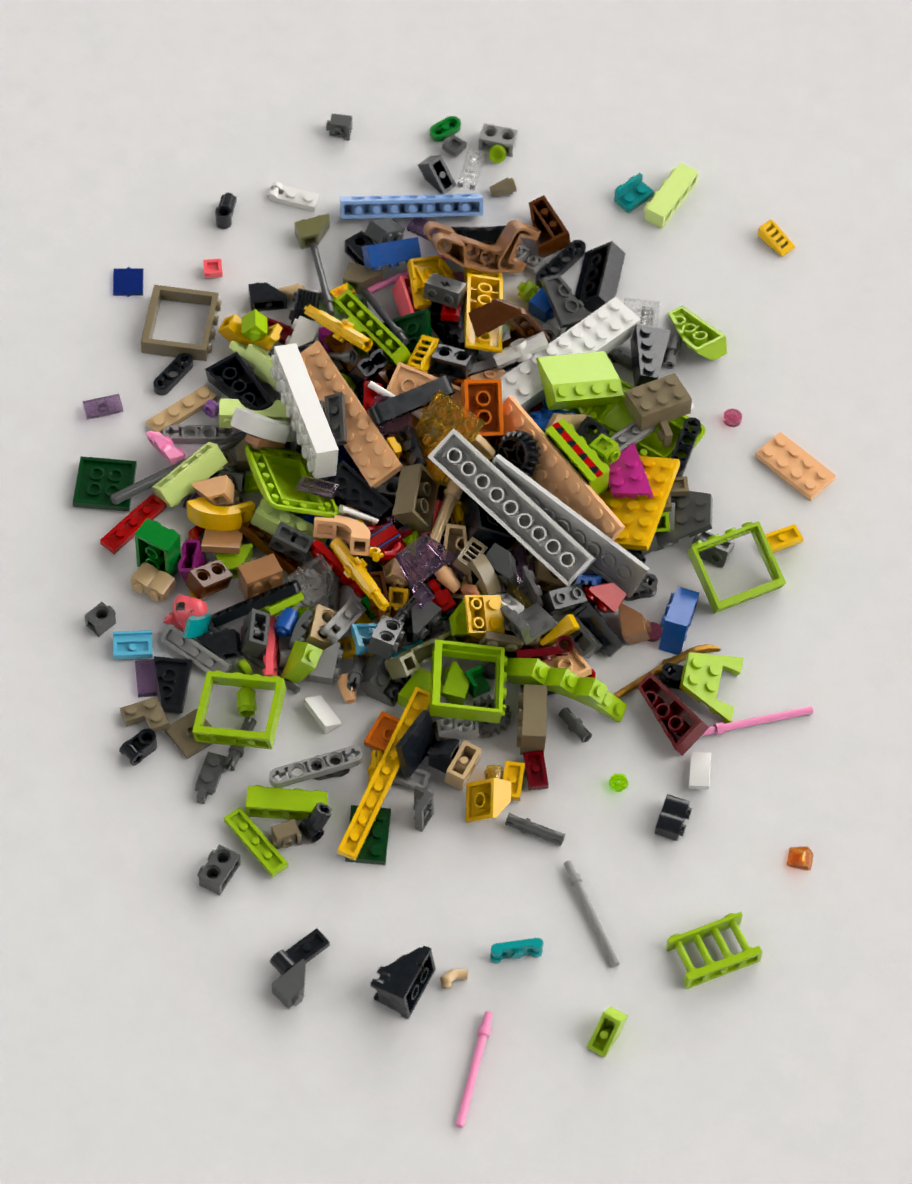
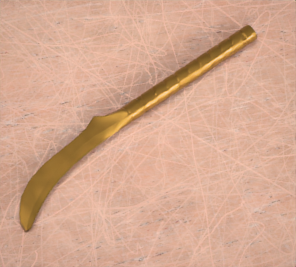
M709 644L692 647L676 656L663 659L659 666L649 672L656 677L661 673L664 664H678L685 660L689 652L704 654L719 652L720 648ZM648 673L613 693V695L620 699L635 690Z

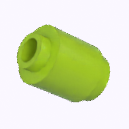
M240 688L236 692L237 711L242 717H251L255 715L257 710L256 691L252 688Z

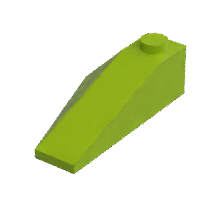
M684 306L668 312L669 318L685 345L694 352L712 361L727 354L726 335Z

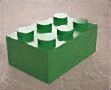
M147 518L135 533L137 566L140 567L145 562L174 577L179 571L178 562L181 558L180 534L173 529L162 526L158 521H152Z

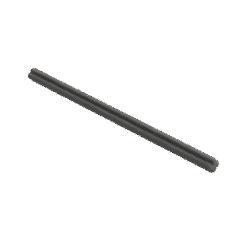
M241 431L216 444L223 453L236 447L249 433ZM186 459L110 496L111 502L117 505L152 488V486Z

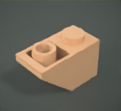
M227 475L192 483V487L200 497L204 496L211 504L217 506L233 504L235 485Z

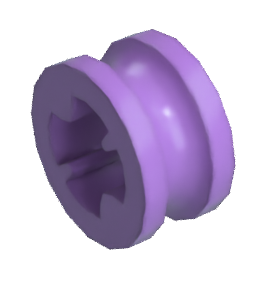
M208 400L202 407L203 412L211 418H215L217 413H219V405L213 400Z

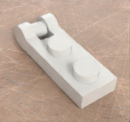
M277 181L273 182L271 186L272 191L267 196L272 202L315 212L320 200V194L284 186Z

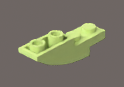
M231 341L228 347L233 350V353L237 352L241 358L248 360L247 364L255 368L253 373L258 376L257 379L265 384L269 383L272 385L271 389L278 392L275 378L272 379L270 369L273 367L271 356L258 345L249 344L247 347L241 342Z

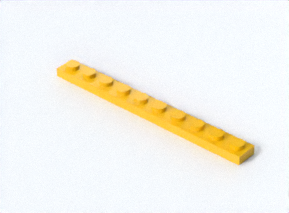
M415 687L338 847L337 854L356 861L399 771L400 763L395 745L423 710H428L430 692Z

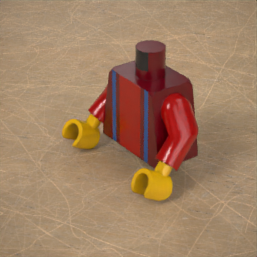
M392 522L378 526L366 525L370 530V546L372 547L369 549V557H372L373 561H380L384 566L393 558L398 559L407 550L408 547L403 539L412 534L407 524L399 529H396Z

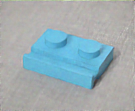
M152 630L113 632L114 660L153 658Z

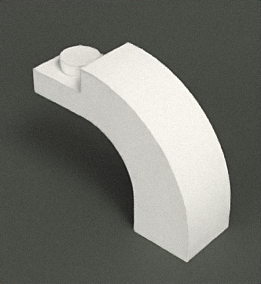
M235 407L230 423L231 426L263 439L279 443L294 442L296 431L293 432L291 422L271 419L250 409Z

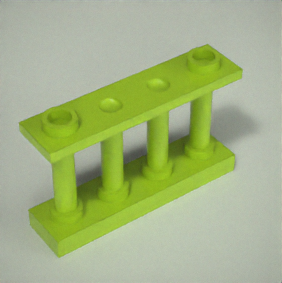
M742 912L736 914L729 913L720 920L682 934H674L667 939V952L676 949L687 970L683 980L686 989L760 962L762 956L761 948L759 946L749 947L738 926L741 924ZM731 928L742 952L735 955L731 954L720 933L721 931ZM713 935L724 958L717 962L713 961L702 938ZM694 942L706 965L698 969L694 968L683 947L684 945Z

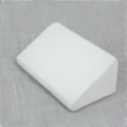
M342 504L339 506L338 515L362 520L365 526L367 524L376 525L379 521L378 518Z
M321 695L304 699L305 708L325 734L342 725V722Z

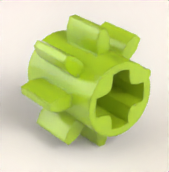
M527 280L526 283L521 281L517 287L518 291H520L517 295L524 301L529 302L538 293L539 287L530 280Z

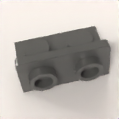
M705 531L695 535L692 544L699 540H702V542L708 541V537L714 534ZM728 541L700 552L699 556L701 559L723 568L727 557L734 549L735 543Z
M415 786L413 810H415V829L423 832L434 814L433 793L429 789Z

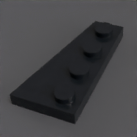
M344 460L337 465L336 476L319 478L315 481L316 487L379 520H382L393 511L394 505L374 487H370L368 482Z

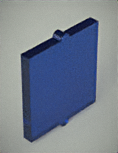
M127 267L124 269H114L113 296H143V268Z

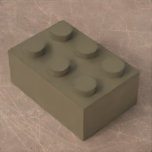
M675 373L625 391L624 406L640 431L657 426L661 421H670L691 413L692 398Z
M421 463L401 467L393 508V516L402 525L407 524L412 532L417 531L418 533L430 532L432 530L440 485Z
M524 684L523 692L519 691L517 747H520V755H523V752L542 750L544 753L548 685Z

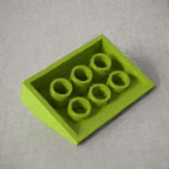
M605 351L536 358L548 410L616 404L624 396L620 378Z

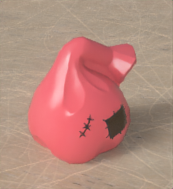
M178 595L173 602V612L165 617L164 623L167 625L173 624L182 631H185L187 619L191 615L198 617L205 615L208 611L207 604L194 597Z

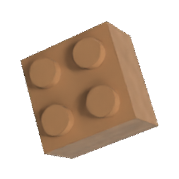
M274 553L238 566V587L245 600L283 584V570Z

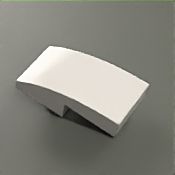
M692 752L689 789H709L711 753Z

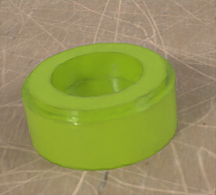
M493 145L489 149L490 160L494 163L503 162L506 158L505 148L501 145Z
M244 658L237 662L242 674H253L250 665Z

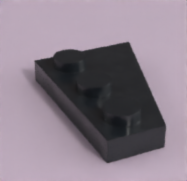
M587 600L572 613V615L581 620L603 645L599 651L611 657L625 645L590 601Z
M154 656L164 712L183 713L193 665L192 660Z

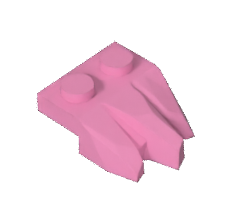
M155 431L146 432L148 441L171 465L185 459L186 454L181 448H175L174 442L169 436H163L160 432Z

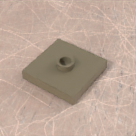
M198 709L170 724V728L165 730V733L186 759L211 745V743L195 742L192 730ZM205 719L204 726L212 727Z

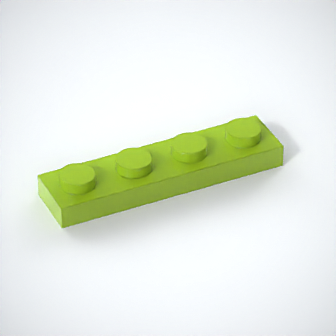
M240 807L224 817V822L272 878L288 868V862Z

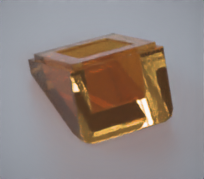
M808 846L790 847L787 866L811 870L813 852Z

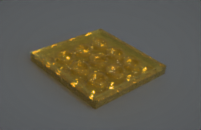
M440 389L437 390L414 430L420 439L428 463L425 468L432 474L434 480L446 487L451 478L428 458L429 454L452 429L457 430L472 444L485 421Z

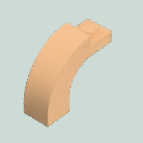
M334 515V518L315 517L313 537L341 538L343 542L350 546L349 554L369 556L370 530L363 523L340 515Z

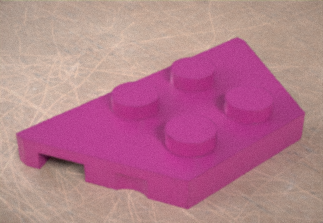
M632 443L621 452V456L617 461L608 466L610 469L608 483L613 497L637 498V495H647L648 498H654L635 443Z

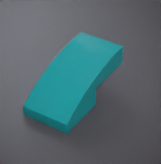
M206 613L200 617L191 615L186 621L183 638H196L208 632L211 614Z

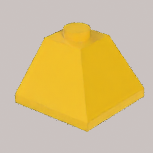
M490 778L467 783L466 822L470 823L496 818L511 802V781Z

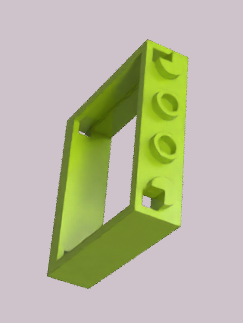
M752 521L746 522L741 525L742 528L737 530L735 527L730 528L721 536L714 534L708 537V541L705 542L699 540L691 544L692 547L687 551L714 614L780 589L786 584L759 521L752 523ZM751 533L772 581L719 601L699 553Z
M435 639L431 663L430 715L499 724L501 717L505 716L506 705L503 704L507 693V688H503L507 680V672H504V667L507 666L508 660L504 656L505 647ZM442 656L496 662L494 709L440 702Z
M219 670L207 671L192 730L195 742L273 749L286 693L284 678L279 676H261L259 674L247 675L239 672L225 673ZM213 685L275 690L265 732L204 726Z

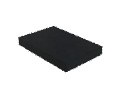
M423 710L395 745L403 777L410 778L427 756L430 747H434L437 743L430 711Z

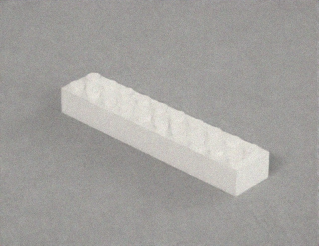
M614 297L550 342V347L533 354L530 359L522 362L499 378L502 383V404L508 396H511L527 412L545 399L536 361L537 357L605 351L608 354L631 338L636 324L640 325L641 319L618 298Z
M452 429L429 454L428 458L567 586L573 585L577 581V576L582 575L596 560L594 556L457 430Z

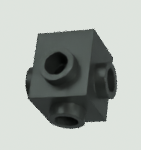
M226 466V468L221 470V473L217 474V477L227 475L235 485L234 489L242 492L246 471L237 470V467Z

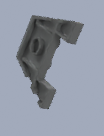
M689 491V496L671 497V503H675L674 530L655 532L659 546L656 550L664 549L663 546L670 543L672 545L679 542V539L689 536L691 538L712 529V495Z

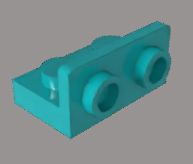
M641 173L632 176L626 183L619 185L615 189L614 202L628 214L654 195V191L642 181L643 175Z

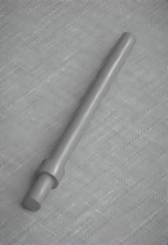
M570 860L564 862L570 884L575 887L612 967L619 966L620 962L581 883L582 878L580 874L576 873Z

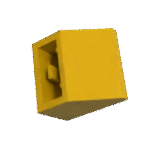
M464 595L469 635L476 639H481L486 631L505 633L503 616L500 610L502 608L500 595Z

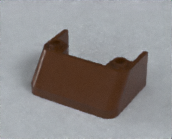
M493 299L491 302L468 313L477 338L508 322L513 324L509 331L511 338L502 342V349L510 346L517 339H527L540 332H544L548 344L550 343L549 336L526 309L502 299Z

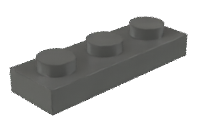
M339 392L325 396L326 419L337 446L347 444L345 395Z

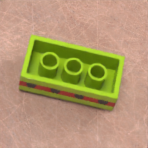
M563 418L548 427L545 432L547 437L599 496L606 492L610 469L605 462L598 458L596 451L587 445L586 440L577 434L574 426Z

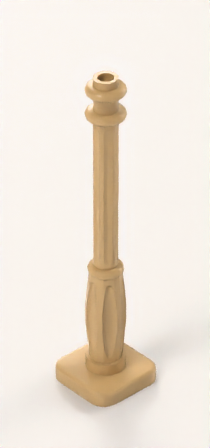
M460 433L488 460L494 458L495 450L481 435L477 433ZM451 478L445 491V500L420 559L415 561L417 568L411 571L412 580L419 584L429 579L427 572L433 569L431 562L446 524L449 521L456 501L461 499L464 491Z

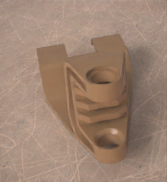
M511 220L507 223L496 243L488 245L456 234L451 227L437 222H427L423 228L425 235L432 241V245L437 252L462 267L487 273H523L527 264L515 258V250L520 248L518 243H522L521 237L538 240L541 233L535 227L518 220ZM437 229L434 234L430 235L431 230ZM469 246H473L472 250L466 251ZM489 251L486 257H482L484 252Z

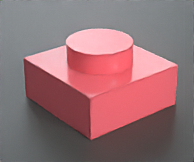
M221 259L203 260L205 278L223 277Z

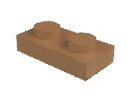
M247 434L245 439L256 449L268 447L273 450L275 448H284L285 443L263 439L251 434Z

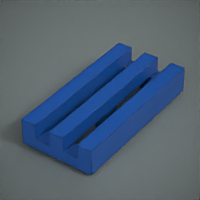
M582 574L577 576L576 583L598 585L602 582V576Z

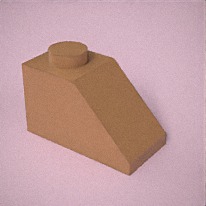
M621 603L618 608L622 636L626 643L632 645L650 640L649 632L652 631L649 620L646 621L641 613Z

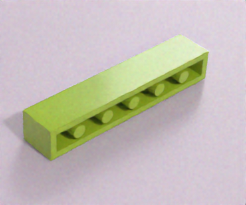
M347 289L334 300L341 312L347 318L352 316L363 328L365 336L371 339L378 349H382L396 367L398 362L407 365L411 356L407 347L354 294Z

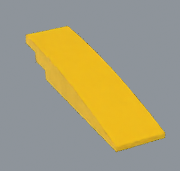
M464 267V283H467L464 299L465 348L502 353L503 325L477 338L468 314L491 302L493 299L503 300L502 273H487Z

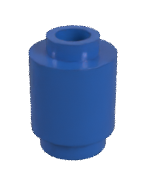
M289 607L282 610L273 627L275 633L280 637L291 636L299 620V613Z

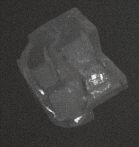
M318 555L300 565L298 569L285 577L287 582L298 580L301 592L305 598L300 603L306 608L312 609L333 593L335 575L324 557Z

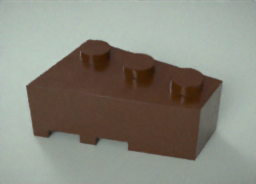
M543 195L529 202L532 226L541 231L538 240H535L539 257L545 258L567 247L571 243L569 232L546 197Z

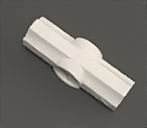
M540 332L527 339L520 338L513 341L510 346L502 349V353L495 352L492 354L500 369L516 361L524 362L530 359L532 354L550 346L544 332Z

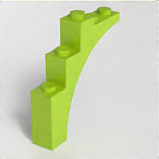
M508 658L507 666L504 667V672H507V681L511 684L548 685V691L585 704L604 714L614 722H621L627 708V704L607 690L608 686L597 678L578 677L567 668H550L538 658Z

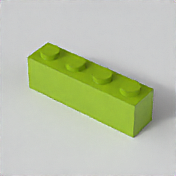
M261 785L248 786L245 806L246 814L248 817L302 821L309 817L317 803L328 804V792H323L322 790L309 791L300 788H271Z

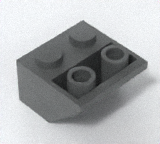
M373 654L362 671L363 679L359 688L368 697L394 707L398 701L399 692L411 676L408 675L392 680L385 661L389 659Z

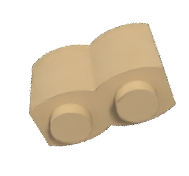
M143 562L131 577V586L137 593L148 594L151 600L164 603L176 587V579L170 574L158 570L151 564Z

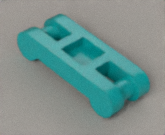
M530 938L493 944L490 960L492 963L497 964L506 958L519 959L527 955L538 958L542 955L543 940L540 938Z

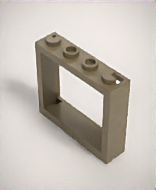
M154 285L141 338V353L177 357L181 353H188L192 356L193 360L207 361L208 353L212 352L211 340L215 339L216 330L214 325H218L219 315H217V311H221L222 301L219 300V293ZM161 299L210 306L202 345L152 339Z

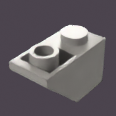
M339 642L322 651L316 669L310 673L311 682L333 685L334 680L338 679L340 668H337L338 661L342 662L344 653Z

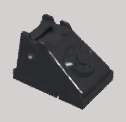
M427 946L419 947L399 957L393 963L385 967H379L376 973L380 977L372 979L370 986L377 991L374 995V1000L400 1013L401 1017L409 1019L436 970L431 948Z

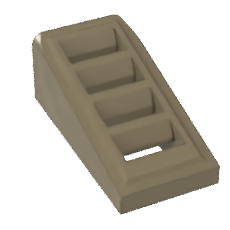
M472 536L452 565L466 575H469L472 570L468 566V562L462 557L470 562L473 559L465 553L473 558H477L483 555L488 547ZM471 544H474L475 546H477L478 548H480L481 551L478 550L477 548H475L474 546H472ZM468 548H470V549H472L474 552H476V553L478 554V556H477L476 554H474L472 551H470Z

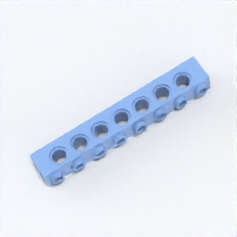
M482 194L340 197L341 219L483 216Z

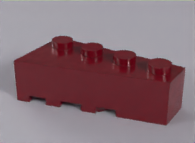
M649 672L637 687L653 711L657 721L662 726L666 736L671 741L672 746L683 756L709 727L658 678Z

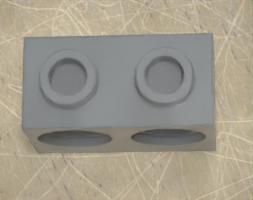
M484 123L479 137L478 150L489 152L493 145H501L506 150V156L512 157L517 142L518 130Z

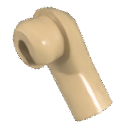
M449 970L441 976V987L449 989L452 987V981L468 979V970Z

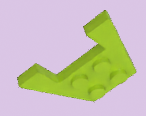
M689 652L685 658L679 688L698 703L702 702L712 714H717L723 718L722 721L724 723L732 722L734 706L717 700L721 673L724 670L738 676L741 673L744 658Z

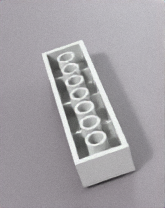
M297 344L275 346L274 354L271 355L273 367L270 369L271 377L276 380V389L281 393V402L286 406V415L291 419L293 432L296 431L297 443L302 447V456L304 459H307L308 471L312 472L314 479L336 476L339 449Z

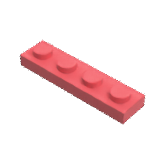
M275 616L270 617L268 642L265 648L266 654H263V661L266 666L263 669V676L268 677L278 676V635L273 628L277 621Z

